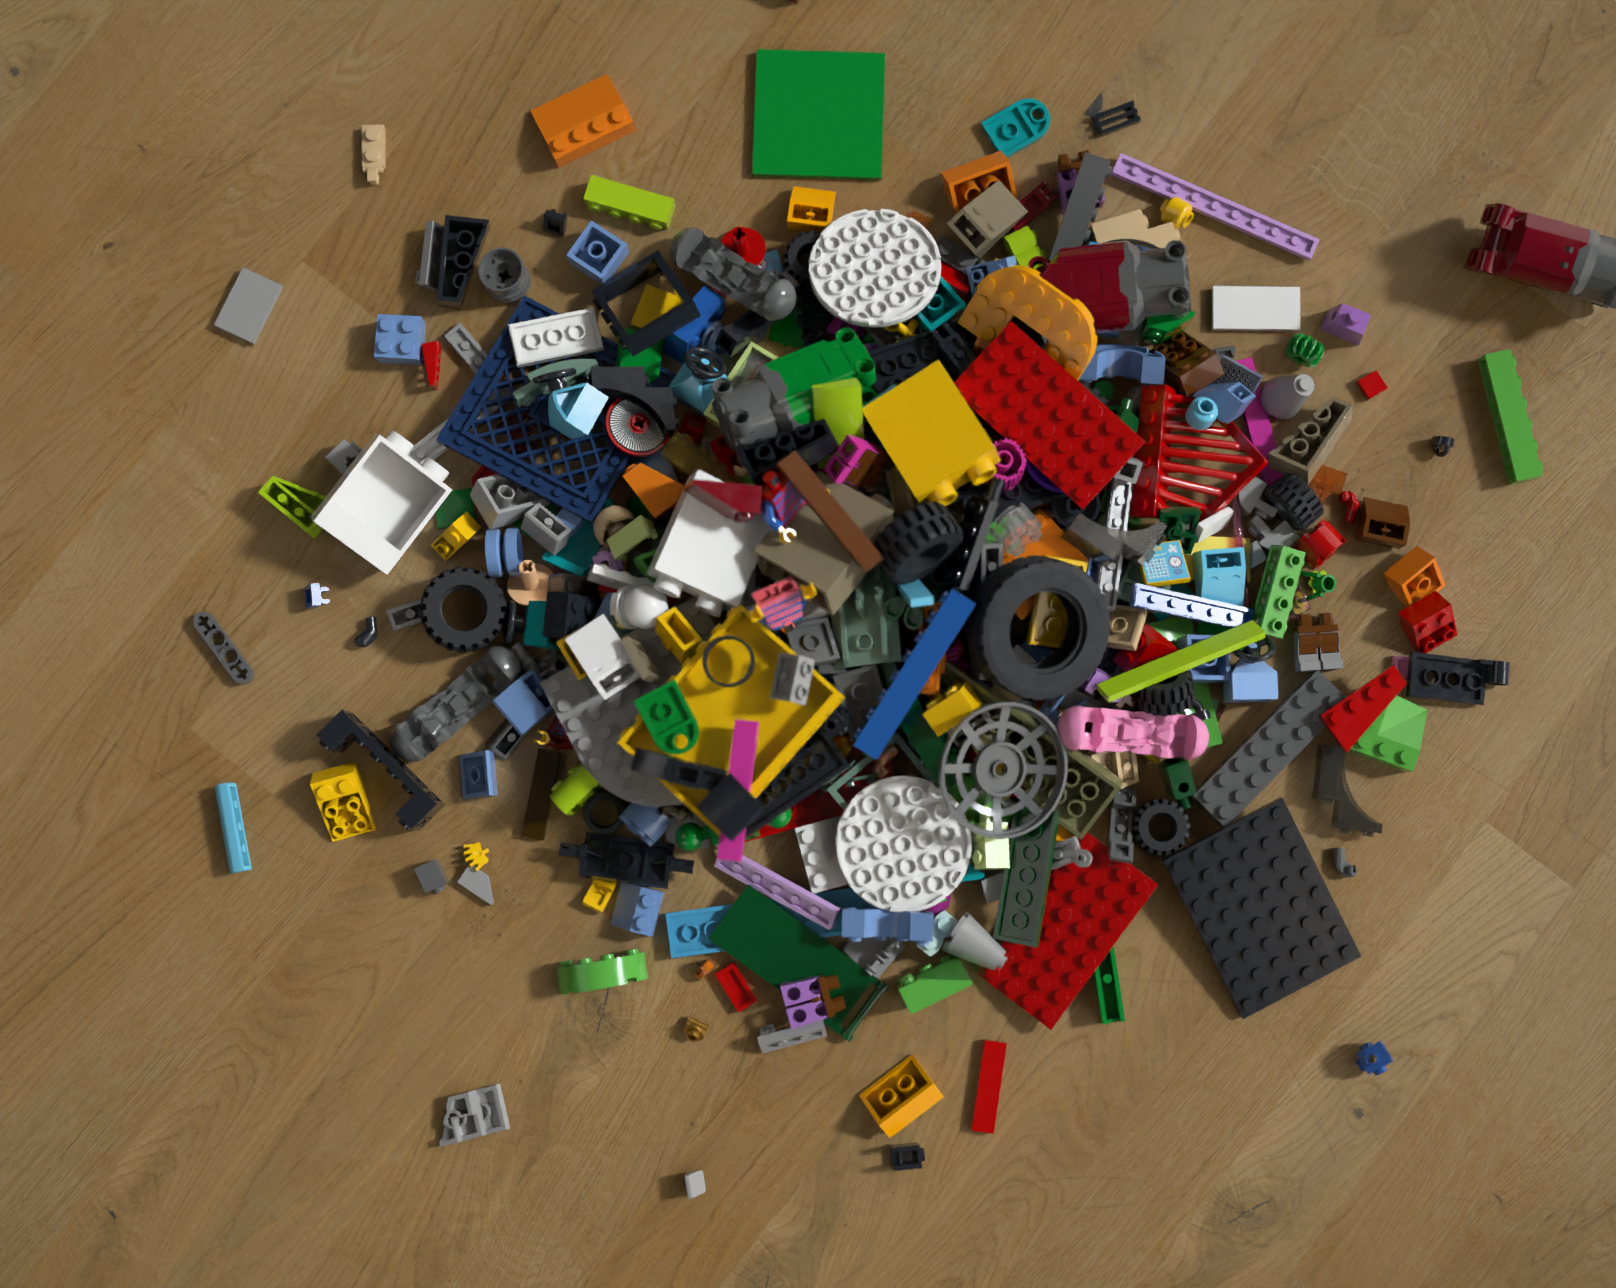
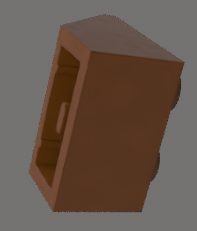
M1364 497L1355 540L1395 549L1406 546L1410 528L1408 506Z

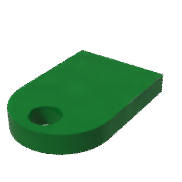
M675 679L634 701L653 740L662 751L668 754L679 755L690 751L696 745L700 734L699 724ZM679 735H684L688 743L686 747L680 749L676 746L675 739Z

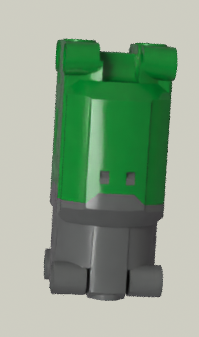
M840 329L836 333V340L827 342L822 340L762 364L758 367L753 380L734 388L731 381L727 378H718L712 383L714 395L712 407L719 421L721 433L729 449L736 453L738 463L741 466L745 467L737 450V445L744 443L746 446L754 443L756 439L762 437L764 440L776 436V433L782 431L788 433L796 430L798 426L814 422L813 385L856 378L861 385L862 406L878 396L873 388V384L876 381L875 364L868 354L866 347L852 329Z

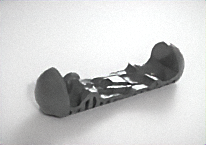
M684 228L674 236L670 245V255L676 266L725 293L730 298L769 321L784 319L792 312L796 303V292L790 281L777 278L768 269L765 271L755 264L747 263L741 256L728 249L721 241L713 237H707L698 228Z
M493 646L487 649L484 656L474 664L466 667L464 673L455 679L445 691L435 695L424 705L417 707L406 717L405 721L394 726L390 734V743L394 753L399 758L408 762L424 760L520 678L522 669L518 656L512 650L503 646ZM488 673H491L496 679L492 685H489L484 679Z

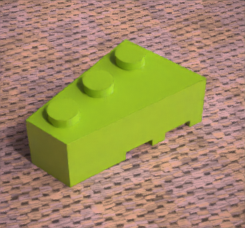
M272 476L258 492L314 539L322 531L323 528L310 517L326 496Z

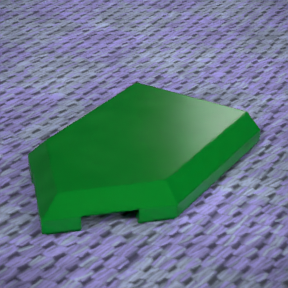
M624 329L628 335L637 331L634 329ZM664 339L634 357L627 348L623 350L619 344L616 367L644 366V373L648 374L649 383L653 382L659 377Z

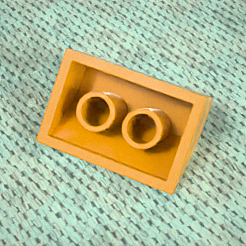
M913 1054L859 1094L878 1125L889 1138L944 1097Z

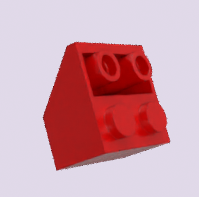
M1437 591L1430 593L1398 612L1401 628L1418 653L1430 652L1458 635L1452 605Z

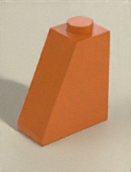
M642 463L638 465L632 464L624 471L626 473L623 475L624 480L656 521L676 507L684 485Z

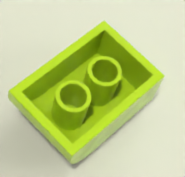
M576 764L567 773L569 777L565 781L560 780L551 789L553 793L550 795V798L566 815L574 816L585 805L586 801L602 788L583 764L579 766Z

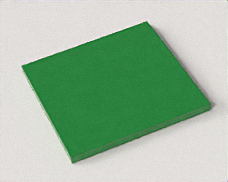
M757 49L752 175L757 177L882 180L885 53Z

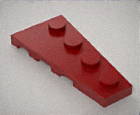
M1392 665L1320 714L1319 717L1344 753H1347L1407 683L1396 667Z

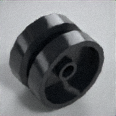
M1062 494L1061 500L1048 505L1059 525L1065 528L1080 529L1094 522L1099 514L1100 499L1097 494L1083 510L1079 506L1072 509L1070 508L1072 500L1066 494Z

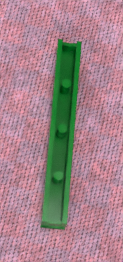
M1113 946L1092 974L1100 1024L1125 1021Z

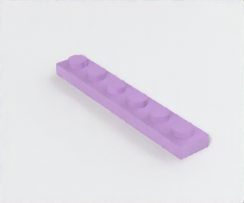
M743 855L742 862L716 859L714 867L747 885H751L759 892L828 930L834 927L841 910L839 907Z

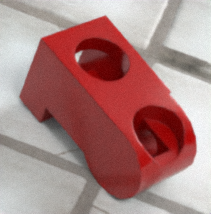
M723 435L710 442L711 449L718 457L727 479L735 475L734 465L743 468L737 462L736 453L729 449Z

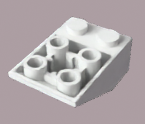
M601 614L565 638L604 700L641 677L620 642V637L604 614Z

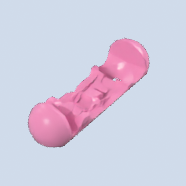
M1072 706L1061 714L1056 728L1065 748L1070 751H1077L1078 749L1100 753L1102 751H1130L1161 758L1181 757L1186 760H1192L1202 755L1209 743V732L1206 724L1194 715L1177 714L1162 717L1145 712ZM1086 722L1093 723L1092 733L1084 732Z

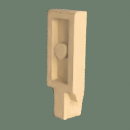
M362 125L363 172L367 173V181L370 185H379V173H383L385 169L384 125Z

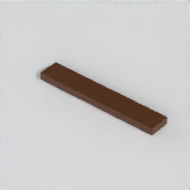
M796 451L777 464L776 467L864 573L884 559Z

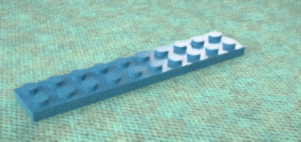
M852 888L814 893L841 909L834 927L828 930L778 901L770 899L822 938L842 935V909L858 907V910L865 909V907H875L862 899ZM733 904L665 913L671 958L724 951L713 943L709 937Z

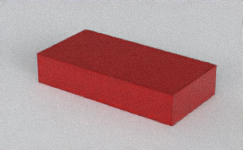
M735 962L715 973L738 1013L758 1001Z

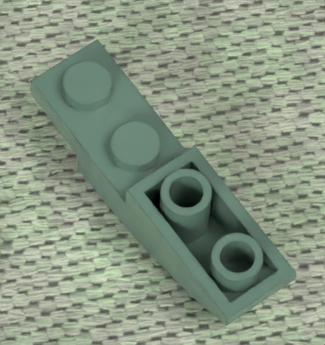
M572 359L536 369L527 374L528 384L512 392L513 399L518 407L522 405L527 406L537 396L550 393L548 382L535 384L533 378L562 369L575 368L577 370L576 374L565 377L567 387L578 385L584 379L589 380L590 368L598 367V363L595 359Z

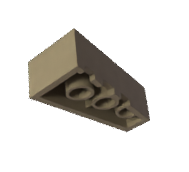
M1331 397L1313 413L1311 419L1306 423L1303 422L1293 435L1286 437L1276 450L1273 449L1268 453L1269 468L1282 474H1293L1309 485L1351 422L1353 405L1336 397Z

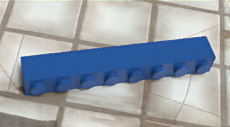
M953 588L950 593L948 591L944 592L939 600L942 606L938 612L932 611L926 621L929 623L926 631L920 630L914 640L917 643L914 650L908 649L902 659L905 662L902 669L896 668L889 679L893 683L889 689L884 687L877 698L881 702L876 709L871 707L865 717L868 720L864 728L859 726L853 736L856 739L854 746L876 760L976 605L974 601Z

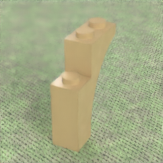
M1141 209L1093 223L1089 228V231H1091V241L1096 243L1128 241L1137 247L1144 246L1150 249L1165 248L1170 241L1180 240L1179 230L1174 228L1173 222L1147 229L1149 227L1146 215L1142 214Z

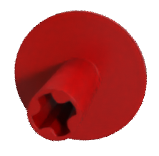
M735 227L721 239V242L728 249L741 256L747 263L758 266L765 257V241L754 229Z

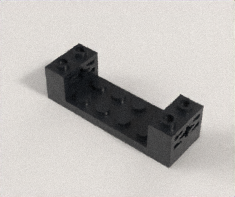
M342 709L317 734L321 739L319 744L325 750H331L332 752L343 753L356 741L361 747H366L372 751L370 756L376 762H381L387 766L385 770L392 778H398L403 782L402 788L410 795L414 794L396 813L400 818L398 822L406 830H421L446 805L353 712Z

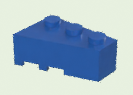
M705 285L693 298L701 316L665 337L664 353L682 365L685 363V352L689 348L699 347L708 327L715 321L722 319L726 312V299Z

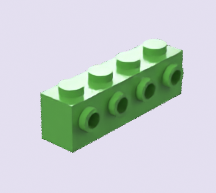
M1271 545L1254 607L1253 621L1265 631L1266 636L1283 639L1287 629L1288 616L1293 607L1294 594L1298 588L1299 575L1304 566L1306 552L1283 545Z

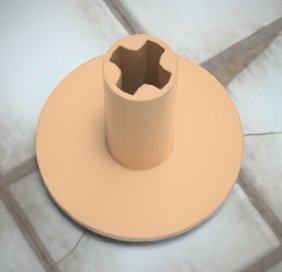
M524 560L520 563L519 570L521 576L509 577L507 588L510 597L522 606H528L529 601H546L547 592H555L556 579L553 572L548 567L533 563L531 560Z

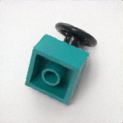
M529 601L525 616L516 615L515 602H508L503 625L504 644H510L513 632L523 633L524 645L551 651H561L556 643L558 640L542 637L546 601Z

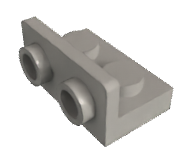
M779 653L770 698L805 705L813 672L814 659L801 655Z

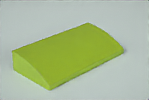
M852 378L813 385L814 421L825 419L839 446L847 434L864 440L861 385L858 380ZM851 443L847 446L846 450L853 448ZM834 453L817 462V467L824 469ZM836 462L833 468L841 466L840 463Z

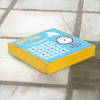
M1180 540L1136 546L1135 551L1145 585L1158 587L1190 582L1191 577Z

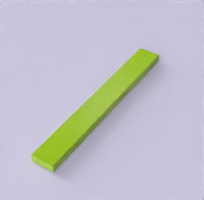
M1251 620L1098 683L1097 691L1110 703L1265 638V631Z

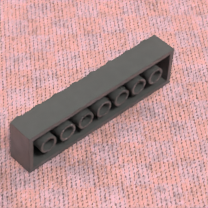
M1319 670L1311 672L1196 788V794L1190 796L1191 800L1219 828L1230 824L1325 727L1319 715L1344 699L1345 696Z

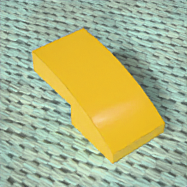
M593 879V883L584 897L582 905L602 914L618 882Z

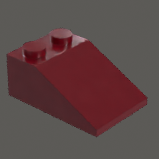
M693 479L684 486V492L726 518L734 519L736 523H747L748 520H753L755 516L760 514L762 486Z

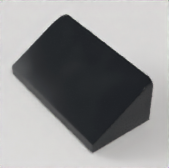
M505 718L485 745L506 761L530 730L520 735Z

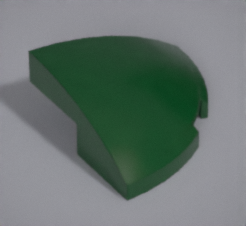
M1197 507L1160 509L1159 528L1161 534L1165 535L1168 541L1180 540L1183 553L1191 555L1197 538L1195 529L1201 515L1200 509Z

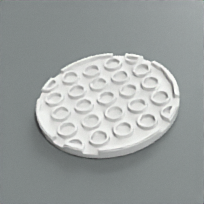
M863 209L836 219L821 232L820 237L812 247L809 258L810 283L820 303L841 320L864 327H886L912 318L931 301L937 291L941 277V256L932 235L915 219L888 209L870 211Z
M893 776L871 783L854 796L841 815L837 827L835 845L840 870L849 886L862 899L875 907L902 913L903 911H920L932 907L944 900L957 888L966 873L971 858L972 837L971 831L962 826L953 817L944 802L940 788L937 789L931 781L914 776ZM947 792L952 805L956 809L959 805L958 802ZM964 813V814L962 815V817H963L965 820H967V818H966V816H965V813Z

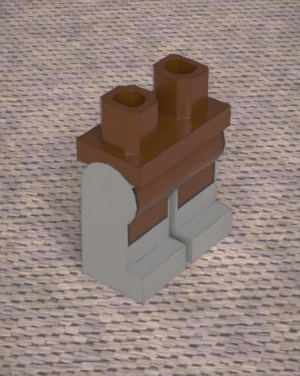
M1319 613L1318 625L1312 626L1311 614L1297 615V627L1293 628L1295 672L1342 669L1343 660L1340 657L1338 624H1334L1332 613Z

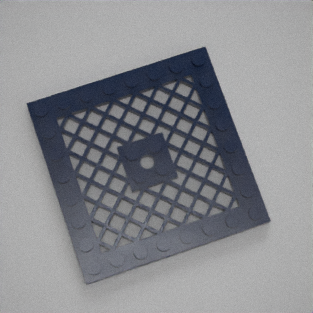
M524 295L436 441L593 524L632 456L620 451L613 443L611 445L605 427L606 416H603L602 412H600L594 425L601 423L603 432L592 434L590 430L588 436L562 442L560 435L565 438L567 436L550 426L548 414L550 393L539 395L536 402H532L529 406L521 408L517 406L512 394L514 392L513 385L521 383L526 385L528 384V379L525 375L524 367L518 368L517 363L510 365L515 354L508 325L559 315L554 310ZM601 336L604 350L588 353L587 355L593 357L592 359H595L600 367H604L603 363L610 367H616L619 344ZM584 354L580 355L581 359H585ZM534 364L536 369H539V364ZM660 366L659 377L653 382L651 381L648 387H669L676 374ZM520 369L522 377L510 380L508 372ZM505 373L507 381L499 383ZM584 379V380L580 381L579 383L586 382V381L589 382V380H585V379ZM509 387L511 395L499 398L497 390ZM494 391L496 399L488 401ZM609 396L610 399L606 401L604 407L612 405L618 398ZM513 401L516 409L504 412L502 404ZM498 405L500 413L488 416L486 408ZM484 410L485 417L477 419L481 411ZM529 412L528 418L531 420L523 422L521 414ZM518 415L520 423L508 426L506 418ZM502 419L505 427L492 430L490 422ZM637 420L634 424L635 427L639 426L640 429L643 425L642 422L638 423ZM487 423L489 432L477 434L475 426ZM537 425L539 434L527 437L525 428ZM540 425L550 429V431L542 432ZM471 428L473 429L474 435L469 433ZM522 429L524 438L512 441L510 432ZM507 433L509 442L497 445L494 436ZM556 435L558 444L547 447L544 438ZM490 437H491V438H492V441H493V445L490 444V443H488V442H486V441H484V440H482V439H486V438H490ZM605 437L608 446L596 449L594 440ZM541 439L543 448L531 451L529 442ZM590 441L593 450L581 453L579 444ZM526 443L528 452L516 455L514 446ZM575 445L578 454L566 457L564 448ZM511 447L513 455L503 451L502 449ZM560 449L563 458L551 461L548 452ZM607 452L602 462H600L598 454ZM545 453L547 462L536 465L533 456ZM595 455L597 464L585 467L583 458ZM530 457L532 465L522 461V459ZM580 459L582 468L570 471L568 462ZM565 464L567 472L555 475L553 466ZM550 468L551 475L541 470ZM596 470L595 474L593 475L590 481L588 477V472ZM584 474L586 483L574 485L572 477ZM569 478L571 486L560 480Z

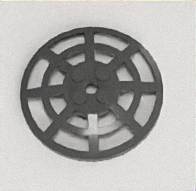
M1009 701L994 702L977 708L955 726L947 738L941 753L939 785L948 810L962 826L987 838L1008 839L1032 831L1050 816L1062 797L1068 773V758L1065 745L1062 743L1059 732L1054 724L1035 708ZM1001 708L999 720L996 722L985 724L975 731L968 723L969 720L982 712ZM1010 708L1031 715L1041 724L1029 732L1018 724L1008 722ZM997 728L996 740L984 745L978 736L988 730ZM1006 728L1020 733L1024 738L1016 745L1005 742ZM962 730L967 739L959 750L956 764H945L950 746L957 733ZM1046 731L1049 733L1055 746L1057 766L1044 765L1042 750L1036 740ZM972 743L978 751L974 762L962 763L964 755ZM1029 745H1031L1034 751L1036 764H1026L1022 751ZM1003 763L1004 770L1001 774L997 775L995 768L997 764ZM955 773L956 784L963 797V800L956 809L952 805L946 791L945 774ZM962 773H973L976 782L975 786L968 793L963 784ZM1026 773L1035 774L1033 784L1026 794L1020 786L1025 779ZM1043 774L1057 775L1053 791L1041 809L1032 799L1040 788ZM982 791L992 795V809L983 807L974 801ZM1014 793L1020 800L1010 807L1001 809V797ZM970 806L979 813L992 816L993 830L977 827L965 820L962 815ZM1025 806L1034 815L1033 818L1018 827L1002 830L1001 816L1013 814Z

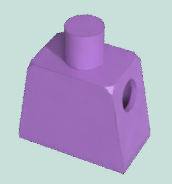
M1341 303L1328 310L1320 330L1359 345L1371 315Z

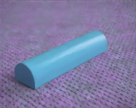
M236 783L215 785L230 874L251 870Z

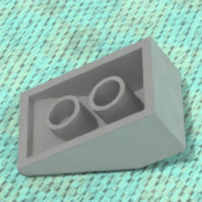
M498 474L477 479L470 494L490 530L510 525L524 518L525 513L537 503H541V506L544 507L551 504L546 499Z

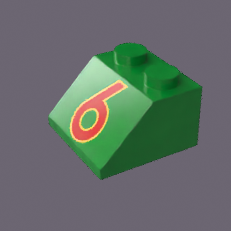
M1189 311L1187 316L1182 319H1176L1172 315L1145 317L1139 339L1151 345L1161 344L1174 334L1186 329L1193 319L1195 312Z

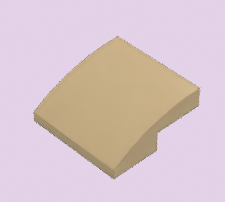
M1091 750L1087 752L1088 756L1123 780L1121 789L1139 782L1136 753L1130 751H1102L1100 753Z

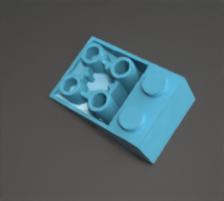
M1244 547L1201 550L1192 553L1196 596L1243 607L1246 576Z

